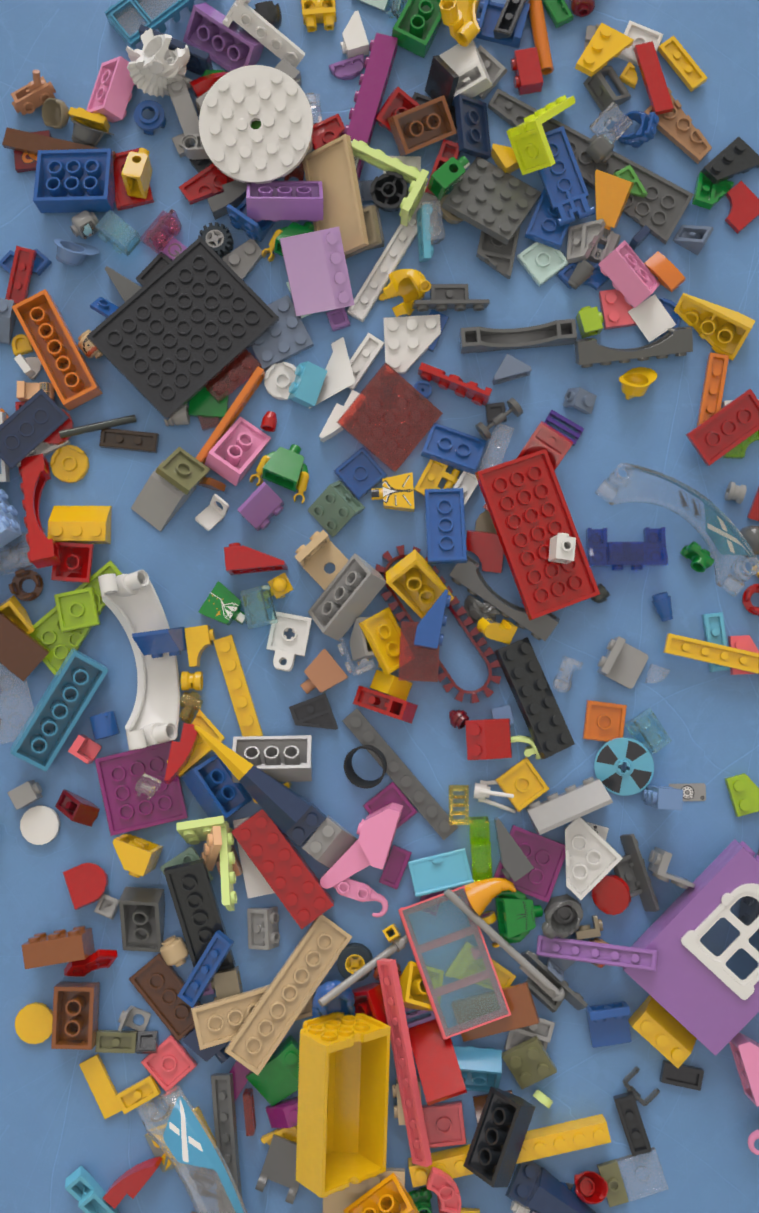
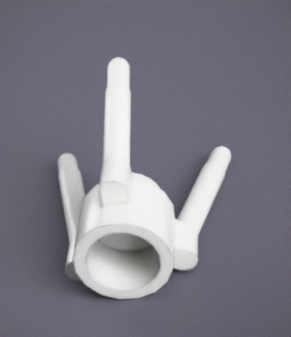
M480 780V783H475L473 798L478 799V802H484L505 811L516 813V810L486 799L490 795L514 798L513 794L490 791L491 787L487 785H496L497 782L495 780Z

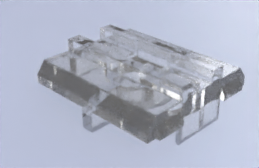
M612 102L602 113L600 112V116L589 127L597 136L605 134L614 144L633 123L619 109V106ZM614 120L615 126L608 130L607 126Z

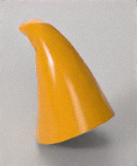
M489 878L464 885L470 905L479 916H481L492 899L502 893V891L510 890L516 892L514 884L506 878Z

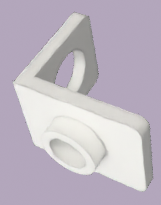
M214 494L210 505L198 514L195 520L207 531H210L226 516L229 504L217 494ZM216 501H218L219 503H221V505L223 506V509H221V508L216 504Z

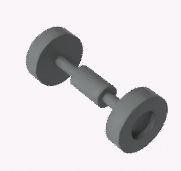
M514 398L507 401L510 409L496 416L488 426H485L482 422L475 425L483 439L486 441L492 436L489 429L507 419L506 416L511 412L517 417L523 414L521 406Z

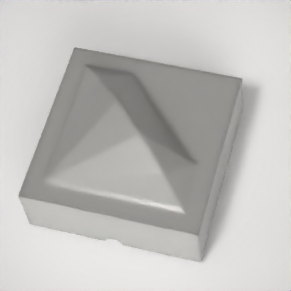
M103 894L94 912L113 920L119 908V900Z

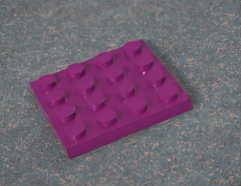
M172 741L95 759L111 836L188 818L180 777L177 776L170 784H166L164 781Z

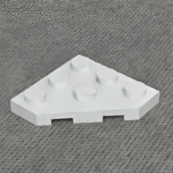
M440 315L383 318L386 375L405 374L415 361L428 350V347L441 334Z
M582 817L573 820L565 828L566 886L582 900L623 858Z

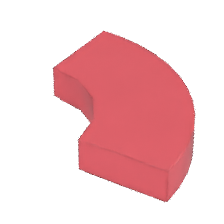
M432 1167L426 1187L439 1197L440 1211L460 1213L461 1196L456 1182L443 1170Z

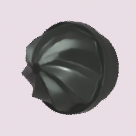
M600 583L598 585L600 594L591 597V600L597 603L607 601V597L610 596L606 588Z

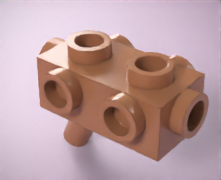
M39 70L32 71L33 81L11 93L14 99L12 105L17 113L21 112L22 115L31 114L36 108L43 105L47 98H55L54 93H56V90L51 82L47 83L43 76L40 77Z

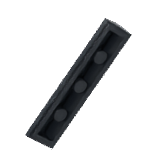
M506 0L493 31L495 39L512 36L527 0Z

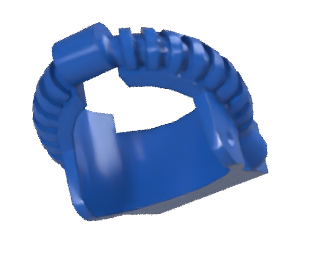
M631 111L614 124L613 132L618 141L638 148L644 142L654 139L659 117L655 112L646 114L642 111ZM634 120L641 124L636 134L632 132L629 135H623L621 132V127H625L630 121Z

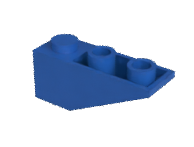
M448 590L441 594L418 623L414 646L437 650L438 645L442 646L444 634H440L441 627H445L447 615L444 614L445 607H449L451 600Z

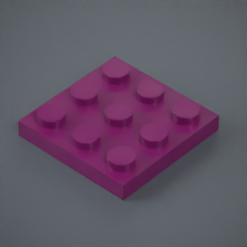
M512 825L509 834L534 869L516 882L512 878L509 881L514 884L516 890L549 903L565 859V845ZM499 860L493 878H506L501 871L504 868L501 860Z

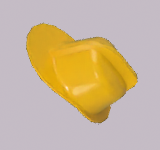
M636 367L620 376L619 382H621V390L625 394V398L630 400L634 397L644 396L649 385L657 379V373L650 368Z

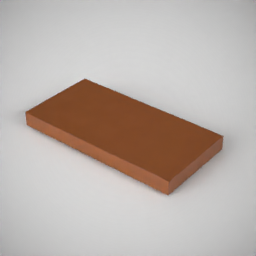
M525 982L502 988L511 1015L461 1033L463 1042L539 1024L540 1020L528 983ZM494 991L455 1000L451 1003L458 1024L501 1009Z

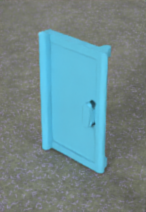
M465 848L408 861L415 897L474 882Z

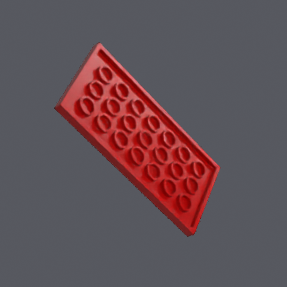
M546 449L475 473L529 621L600 594ZM558 533H567L569 537H575L574 561L568 564L548 561L550 538Z

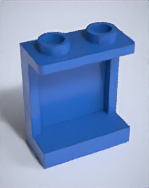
M481 0L479 8L481 17L476 18L480 32L476 38L519 48L530 4L525 3L512 36L495 39L493 31L504 4L490 0Z

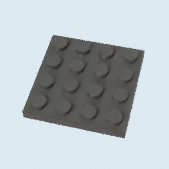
M476 157L465 172L463 179L456 184L444 200L441 208L507 245L540 198L542 192L511 174L504 173L502 169L483 158Z

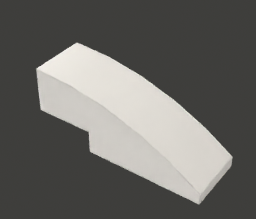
M352 390L344 406L336 403L319 435L320 441L325 442L344 430L366 403V396Z

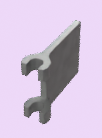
M273 1135L255 1188L256 1190L263 1192L269 1179L288 1187L289 1191L285 1201L291 1204L294 1203L300 1185L296 1181L297 1143L278 1135Z

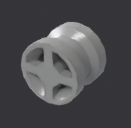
M731 481L725 492V500H735L736 503L741 504L745 497L747 486L743 484L739 486Z

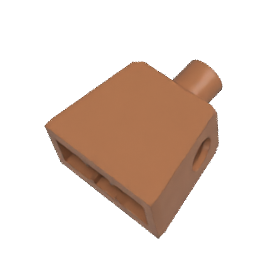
M324 648L305 669L304 673L308 676V679L300 686L306 694L315 688L320 693H323L349 677Z

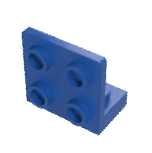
M625 1001L586 1007L593 1048L630 1043L632 1041L628 1015H631L630 1008Z

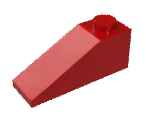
M362 686L358 687L353 702L355 705L411 724L418 706Z

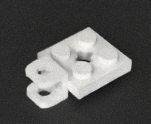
M274 611L266 649L275 651L273 665L277 670L290 672L293 669L296 655L305 657L312 618ZM289 629H292V632L295 633V636L291 637L290 639H287V636L284 635V632H288ZM282 660H287L285 665H281Z

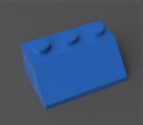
M216 754L182 777L209 818L224 816V819H226L252 801V798L241 783H233L231 771Z

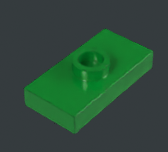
M542 0V4L556 28L573 20L574 16L564 0Z

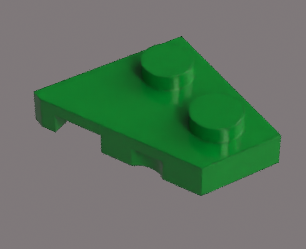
M700 171L697 176L692 204L710 210L731 190L734 182L725 180L713 184Z

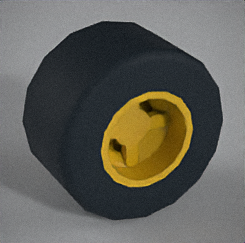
M360 943L346 945L340 953L337 962L338 971L341 976L347 979L373 959L372 953L366 946ZM371 971L368 972V973H367L365 976H363L361 979H359L357 982L362 981V980H364L365 978H367V977L369 976V974L371 973Z

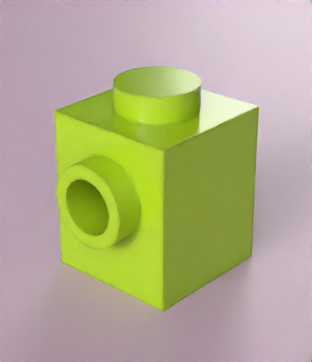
M586 306L578 311L576 320L582 339L600 334L603 329V315L601 312H598L597 306L592 308L591 306Z

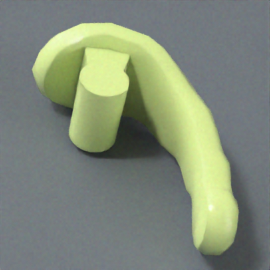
M511 737V743L524 742L531 745L524 749L526 757L536 754V759L539 760L541 758L531 737Z

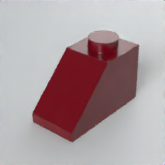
M63 789L55 806L71 821L92 827L97 819L100 810L92 802Z

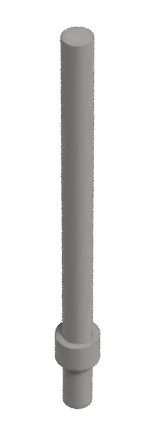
M405 934L403 937L394 940L391 946L318 1000L320 1006L324 1007L377 966V960L387 959L396 951L400 952L404 949L405 945L409 942L407 935Z

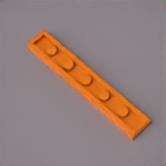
M259 366L256 368L196 456L198 461L205 465L208 452L230 429L263 381L265 376L264 369Z

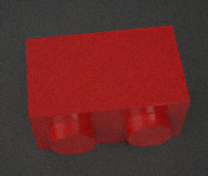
M537 47L515 50L513 59H511V70L515 71L514 86L518 88L519 95L541 92L543 77Z

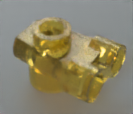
M185 691L180 699V706L184 707V709H182L179 716L183 722L191 724L195 711H199L203 700H201L199 693L194 691L191 693Z

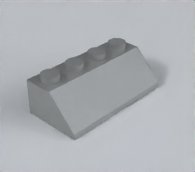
M354 553L308 613L323 634L340 641L356 621V618L362 614L384 587L386 580L376 569Z
M312 735L233 737L232 750L278 782L312 781ZM231 772L233 783H240Z
M589 777L583 780V784L580 786L571 785L565 788V792L558 795L556 792L547 796L548 800L540 803L538 800L529 804L530 808L526 809V812L534 830L541 835L613 803L601 780Z

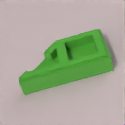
M631 165L613 174L616 177L634 183L630 192L631 195L643 198L647 196L648 193Z

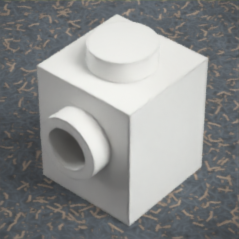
M558 533L550 538L548 561L563 564L573 562L576 538L569 537L567 533Z

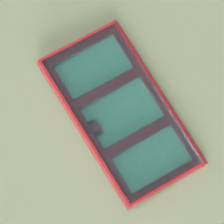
M465 886L451 890L473 910L468 900ZM443 893L398 909L443 1040L511 1015L479 926Z

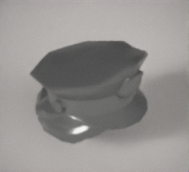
M568 894L552 897L544 909L543 935L550 939L555 937L566 938L579 929L583 918V910L579 901Z

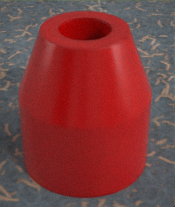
M267 411L262 418L260 428L267 432H274L277 425V416L275 412Z

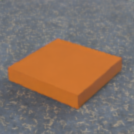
M587 700L582 739L608 742L612 739L623 737L627 705Z

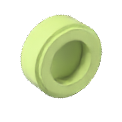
M539 1089L533 1094L547 1108H550L553 1104V1101Z

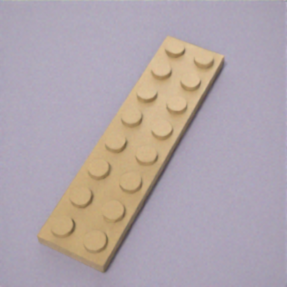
M324 915L316 918L224 1051L253 1073L259 1075L352 936Z

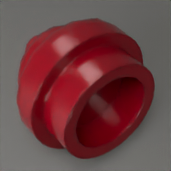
M451 710L449 712L450 724L454 728L462 729L466 725L465 721L469 720L464 710Z

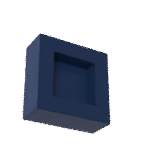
M645 225L632 238L629 246L635 250L647 238L651 229Z

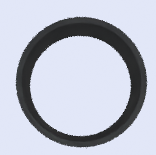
M362 745L352 749L344 760V771L349 781L355 786L364 789L377 786L382 781L387 770V761L384 754L378 748L371 745ZM358 749H368L380 758L383 765L381 777L368 781L360 778L354 772L352 757Z

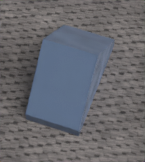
M682 225L673 241L698 255L714 229L709 226Z
M507 354L494 375L493 385L530 376L531 366Z

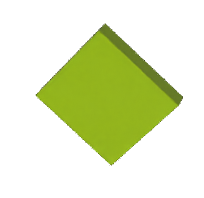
M94 587L54 595L61 633L101 625Z

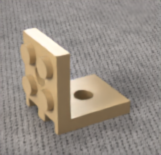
M322 530L321 532H315L310 537L311 541L306 546L304 544L296 550L295 553L297 555L294 557L325 591L349 560L330 541L329 535ZM328 563L335 565V571L331 574L326 573L324 570L325 565Z

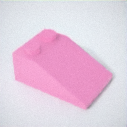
M240 416L208 452L205 465L234 486H237L270 442L271 437Z

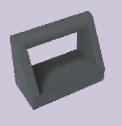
M612 66L602 68L592 77L589 76L583 83L602 113L611 111L631 98V95ZM606 75L610 77L621 94L620 96L615 95L604 78Z

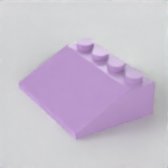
M339 226L280 239L296 316L355 305Z

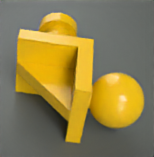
M282 573L268 581L271 588L265 592H259L258 597L262 602H267L268 598L275 595L276 599H282L285 597V594L294 589L286 573Z

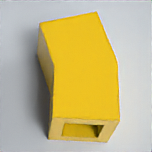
M395 923L382 930L390 943L401 936ZM393 929L395 935L391 937L388 932Z

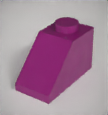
M298 1096L279 1102L274 1106L266 1107L271 1128H291L297 1126Z

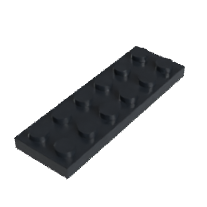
M528 637L494 651L541 759H546L574 745L573 738Z
M204 859L165 867L164 869L193 967L196 966L215 932L220 930L227 936ZM231 949L217 972L235 968V960Z

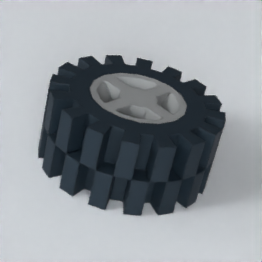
M211 222L208 228L206 225L203 226L204 231L200 230L198 238L201 237L220 257L223 258L226 254L230 253V250H233L232 244L234 243L231 232L227 227L225 228L224 224L221 223V226H219V223L215 222V225H212Z

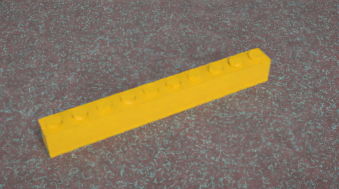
M603 1114L527 1131L516 1164L611 1143L607 1122ZM471 1144L431 1153L432 1165L428 1167L413 1164L412 1158H408L413 1188L426 1185L432 1167L443 1170L453 1179L474 1174L463 1166Z

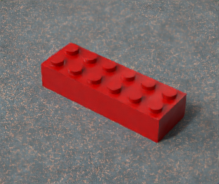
M262 808L232 830L231 833L301 929L334 906V900L327 890L320 885L319 879L293 843Z

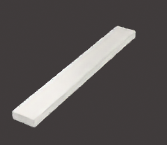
M424 193L408 226L399 225L355 297V305L349 307L347 314L362 323L365 321L379 295L382 293L383 288H385L390 280L389 274L396 270L417 235V211L424 204H429L433 209L438 201L436 196Z

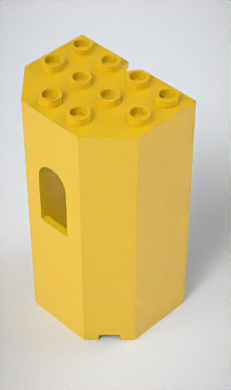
M344 1012L330 1013L304 1021L303 1029L300 1031L296 1181L320 1198H325L332 1193L345 1190L349 1187L350 1183L360 1184L366 1179L386 1172L391 1026L363 1013H356L355 1016L344 1015Z

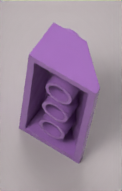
M201 3L193 6L183 39L185 43L209 53L212 61L229 72L240 67L257 64L264 48L263 44L234 21H232L229 27L225 26L222 22L226 16L209 4Z
M272 181L266 184L247 182V216L255 222L262 220L274 222L281 220H290L292 222L309 220L317 222L323 220L322 181Z

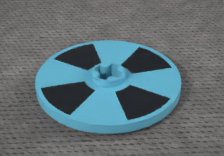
M621 737L606 742L599 749L595 757L594 770L596 777L601 780L606 790L617 795L629 796L641 792L651 782L654 774V761L651 753L642 743L635 739ZM623 762H626L627 766L630 768H626L625 771H622V768L618 765H622Z

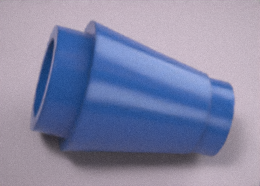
M667 592L653 595L652 603L661 621L673 619L671 596H668Z

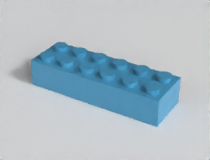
M72 648L11 746V754L47 772L107 674V667Z

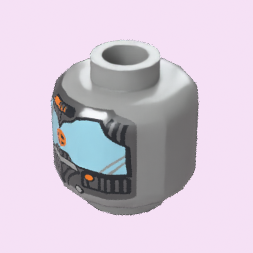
M84 210L72 217V226L70 228L76 237L80 236L82 239H87L98 232L100 223L93 212Z

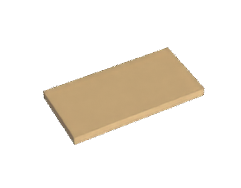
M344 134L307 154L303 159L306 181H322L323 220L313 222L314 231L339 226L346 256L369 245L351 138L349 135Z

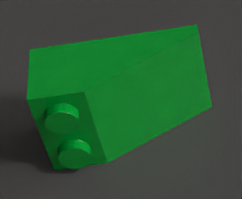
M441 0L407 1L392 30V37L398 38V46L425 58L442 22L439 7Z
M291 1035L276 1048L259 1075L252 1071L246 1075V1079L271 1106H274L298 1090L300 1044Z

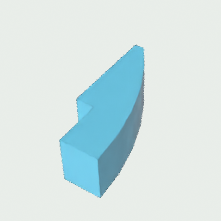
M82 1166L66 1178L65 1189L79 1201L78 1207L83 1212L119 1213L117 1208L114 1209L102 1199L106 1192Z

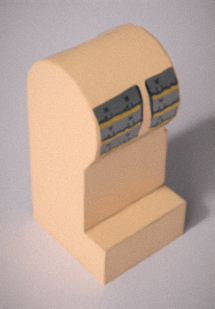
M17 381L16 398L20 401H28L42 389L52 400H55V389L52 383Z

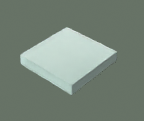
M538 242L533 243L517 255V260L539 287L569 264L566 260L567 258L560 250Z

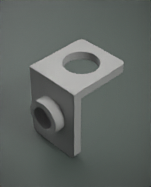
M131 1005L126 1011H122L118 1020L120 1023L118 1031L121 1032L125 1026L140 1032L145 1031L151 1013ZM136 1014H141L144 1017L142 1025L134 1023L133 1017Z

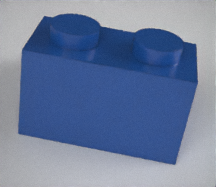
M185 627L132 634V638L144 656L151 655L152 658L163 657V653L175 656L181 655V651L187 650Z

